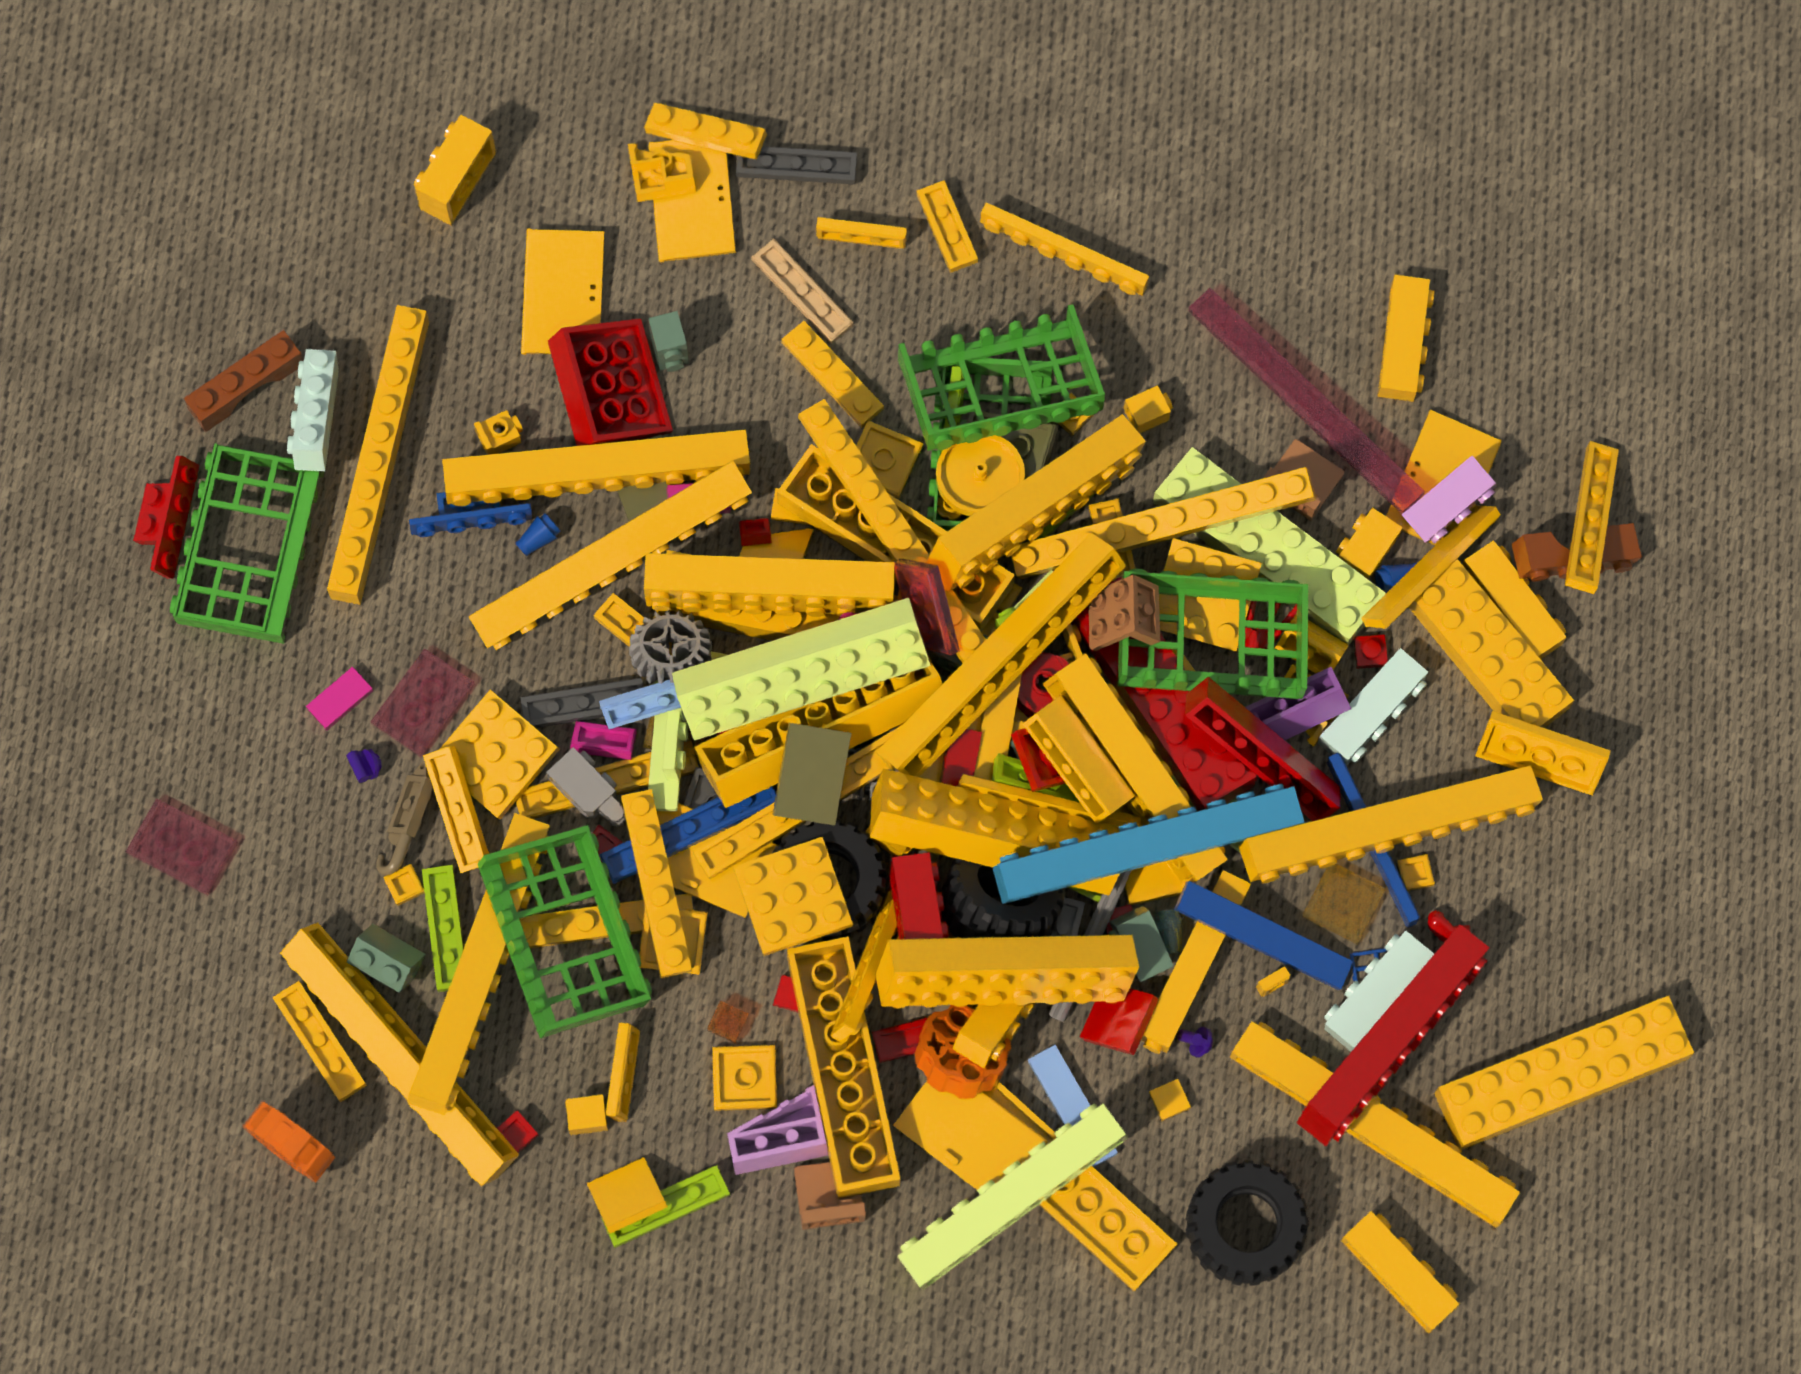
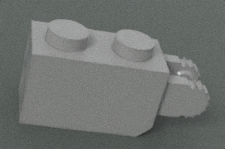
M573 747L546 772L548 780L585 818H596L600 814L612 826L620 827L625 822V814L622 809L623 807L616 800L617 793L614 788L617 784L607 773L604 772L600 775L593 768L596 763L584 750L579 753Z

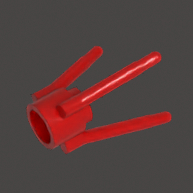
M1251 601L1246 620L1253 621L1257 601ZM1275 603V616L1281 603ZM1297 604L1281 623H1290L1297 614ZM1245 628V647L1267 649L1268 629L1253 628L1252 630L1251 628ZM1284 630L1274 631V644Z

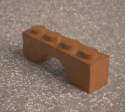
M282 330L186 396L184 401L191 414L203 430L207 432L229 417L236 405L250 392L266 383L281 381L296 371L299 361H304L303 357L286 332Z
M1634 523L1607 526L1600 574L1610 569H1614L1615 573L1631 570L1632 565L1642 558ZM1552 532L1523 534L1511 544L1519 579L1531 578V581L1536 582L1548 579L1553 575H1559L1561 579L1566 578L1570 550L1561 545Z

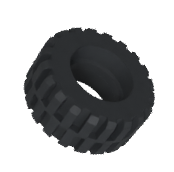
M836 818L835 826L816 822L806 826L803 822L796 826L795 832L792 834L787 832L782 837V843L780 846L775 847L773 853L823 837L828 854L841 856L852 864L856 872L857 882L853 894L845 900L853 926L820 937L823 938V941L833 940L832 938L840 936L841 938H850V933L854 931L861 932L866 928V923L869 920H874L885 898L886 866L885 861L882 859V852L878 845L873 844L872 838H870L866 831L861 833L858 830V826L851 822L845 825L840 823L838 818Z
M956 858L952 862L940 891L944 905V911H941L942 919L950 926L949 930L955 938L1050 937L1064 905L1063 889L1012 901L1011 903L1015 906L1002 904L988 895L992 894L1000 897L993 868Z
M1244 1160L1240 1164H1236L1235 1161L1227 1163L1223 1168H1217L1209 1173V1176L1202 1180L1192 1196L1186 1214L1187 1227L1185 1229L1187 1239L1191 1243L1190 1249L1193 1255H1197L1201 1261L1200 1265L1206 1271L1209 1269L1215 1273L1214 1277L1221 1281L1227 1279L1232 1281L1231 1284L1239 1286L1242 1283H1249L1250 1286H1254L1266 1280L1269 1282L1277 1278L1279 1274L1285 1272L1293 1264L1305 1244L1307 1228L1309 1227L1305 1198L1301 1199L1299 1187L1295 1182L1291 1184L1287 1180L1288 1175L1282 1170L1277 1172L1271 1169L1272 1165L1262 1162L1261 1165L1254 1164L1253 1160ZM1250 1194L1266 1201L1275 1213L1277 1222L1275 1236L1266 1247L1259 1251H1238L1229 1246L1220 1236L1217 1226L1219 1210L1227 1200L1236 1195Z

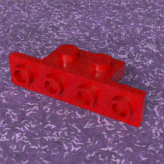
M182 455L175 457L170 483L146 484L133 539L134 542L141 545H155L150 569L167 579H173L175 576L199 470L197 463Z

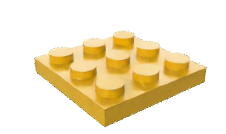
M1173 538L1164 571H1173L1177 575L1186 576L1202 573L1214 578L1231 575L1241 580H1252L1258 578L1262 562ZM1159 594L1160 614L1178 615V595ZM1185 596L1184 637L1237 652L1239 600ZM1246 601V617L1251 601ZM1160 621V630L1177 635V623Z
M492 690L487 692L440 748L455 745L470 795L500 820L560 750L559 747Z
M823 837L733 866L763 956L853 926Z

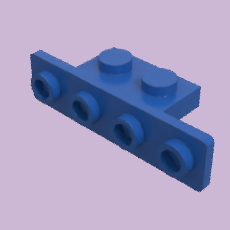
M441 492L436 493L439 515L410 519L409 524L411 535L430 537L435 532L448 531L449 533H460L470 527L490 529L500 523L520 525L532 519V510L530 503L500 507L499 502L485 503L484 501L471 502L467 506H455L447 504L446 493Z

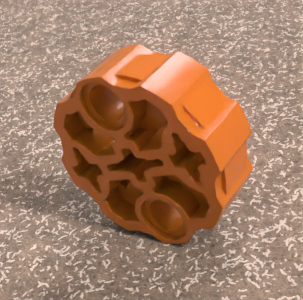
M951 1005L944 1011H935L926 1020L915 1051V1062L917 1068L921 1069L926 1075L927 1083L937 1091L952 1093L960 1099H971L983 1091H992L1000 1082L1007 1066L1006 1061L1011 1051L1010 1039L1006 1038L1003 1042L1006 1046L998 1060L991 1059L985 1068L980 1067L952 1049L959 1031L975 1009L970 1008L968 1005L963 1007Z
M261 1101L242 1126L268 1150L315 1183L336 1158L330 1150L307 1131L264 1101Z

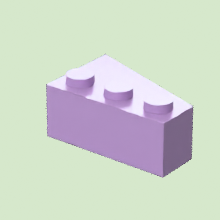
M1470 456L1406 510L1402 516L1426 544L1430 540L1435 544L1448 533L1445 528L1455 521L1459 524L1472 513L1469 509L1478 501L1483 504L1494 495L1495 491L1493 489L1497 485L1473 456Z
M814 1085L805 1089L806 1092L790 1101L787 1099L780 1103L779 1107L767 1114H761L727 1133L735 1175L828 1156L827 1143Z

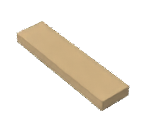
M774 238L752 256V261L831 344L854 326V322Z

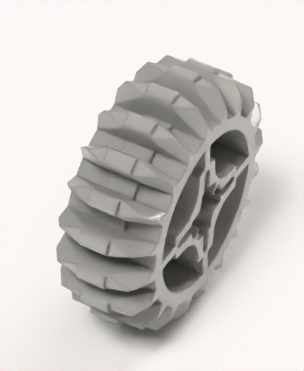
M668 610L665 612V615L660 616L655 611L653 619L644 617L643 625H636L634 629L635 634H632L630 637L629 656H631V664L634 669H637L640 678L646 676L649 684L656 680L659 684H662L669 679L671 683H674L673 672L711 660L712 642L710 641V633L707 629H704L701 620H694L692 613L683 617L681 610L676 615H671V612ZM669 642L672 643V655L669 654Z

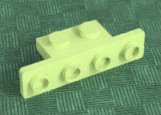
M682 708L667 711L654 717L648 790L652 789L656 811L678 810L681 770H684L686 766V753L683 751L684 741L688 740L689 727Z

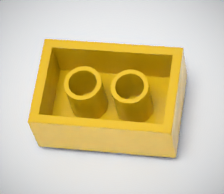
M461 114L456 123L452 121L449 124L444 136L446 139L441 147H435L429 159L430 165L426 171H421L418 174L414 183L420 209L449 225L453 224L496 154L492 131Z

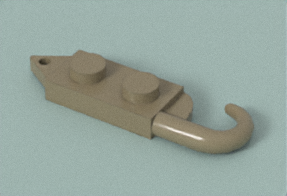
M424 760L412 775H407L387 830L389 842L395 845L396 848L388 865L384 866L383 854H379L376 861V868L382 875H391L401 867L411 840L415 838L421 826V820L433 789Z

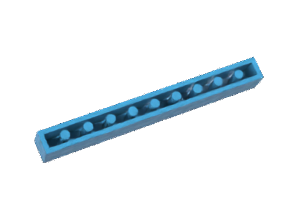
M1278 784L1265 788L1266 794L1255 796L1254 791L1236 796V802L1226 804L1225 799L1210 802L1207 804L1208 809L1197 812L1196 807H1190L1177 811L1178 817L1167 819L1166 814L1148 819V825L1138 827L1137 822L1119 826L1120 832L1108 835L1107 830H1102L1089 834L1090 840L1079 842L1076 837L1059 842L1060 848L1049 850L1048 845L1029 850L1031 854L1029 856L1019 858L1018 853L1000 857L1001 863L992 868L1002 904L1303 824L1305 822L1295 787L1284 789L1283 784Z

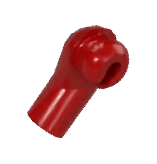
M1432 911L1428 915L1427 925L1429 930L1442 942H1445L1458 927L1453 926L1441 911ZM1462 925L1464 928L1470 931L1469 925Z

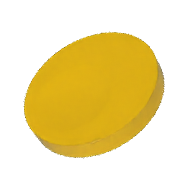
M996 435L981 438L974 443L964 442L944 449L940 454L936 467V484L941 497L952 509L969 517L1025 479L1024 463L1018 450L1008 440Z

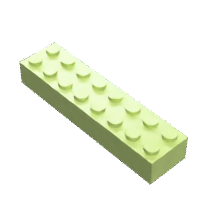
M1192 447L1155 491L1153 503L1163 506L1241 485V483ZM1278 511L1193 533L1213 549L1262 562L1258 578H1266L1269 582L1295 580L1300 584H1308V620L1348 645L1365 625L1361 618L1386 594ZM1296 604L1287 605L1293 609Z
M906 598L673 672L672 677L677 698L695 741L931 665L910 599Z
M1094 1103L1080 1113L1082 1120L1073 1126L1069 1122L1054 1133L1056 1139L1048 1145L1043 1141L1028 1152L1031 1157L1024 1163L1020 1164L1018 1160L1003 1170L1005 1177L997 1183L993 1180L988 1181L977 1190L980 1195L970 1202L966 1198L951 1209L954 1214L944 1221L940 1217L926 1228L928 1234L920 1240L913 1237L900 1247L902 1253L897 1257L918 1286L925 1290L1128 1139L1127 1135L1105 1105L1102 1104L1097 1107Z

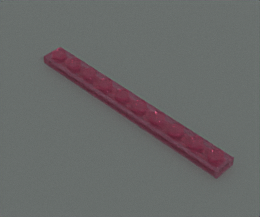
M1211 288L1189 307L1188 312L1401 514L1424 495L1425 491Z

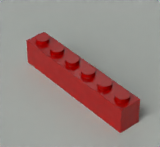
M1209 676L1186 694L1185 716L1268 785L1283 784L1284 789L1295 787L1301 812L1310 820L1316 821L1328 818L1340 809V786Z

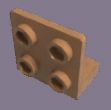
M1295 439L1274 469L1270 467L1264 478L1306 467L1310 473L1316 500L1292 506L1291 508L1312 521L1344 476V470Z
M1136 575L1128 576L1106 586L1089 604V648L1091 650L1097 651L1127 637L1135 638L1151 646L1159 643V586Z
M830 1162L796 1166L794 1168L802 1230L865 1222L866 1213L861 1194L837 1198Z

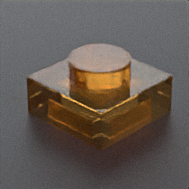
M720 1001L707 1027V1031L736 1044L749 1017V1013Z

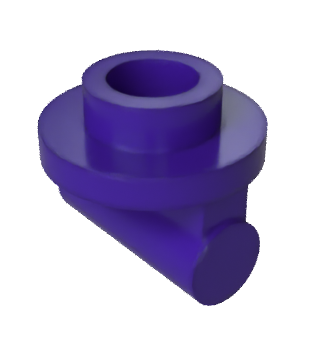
M372 749L354 750L346 755L359 783L378 777L382 766L381 760Z
M1200 1027L1196 1032L1181 1029L1177 1033L1179 1041L1190 1044L1189 1052L1194 1057L1199 1058L1208 1053L1213 1045L1211 1030L1206 1027Z

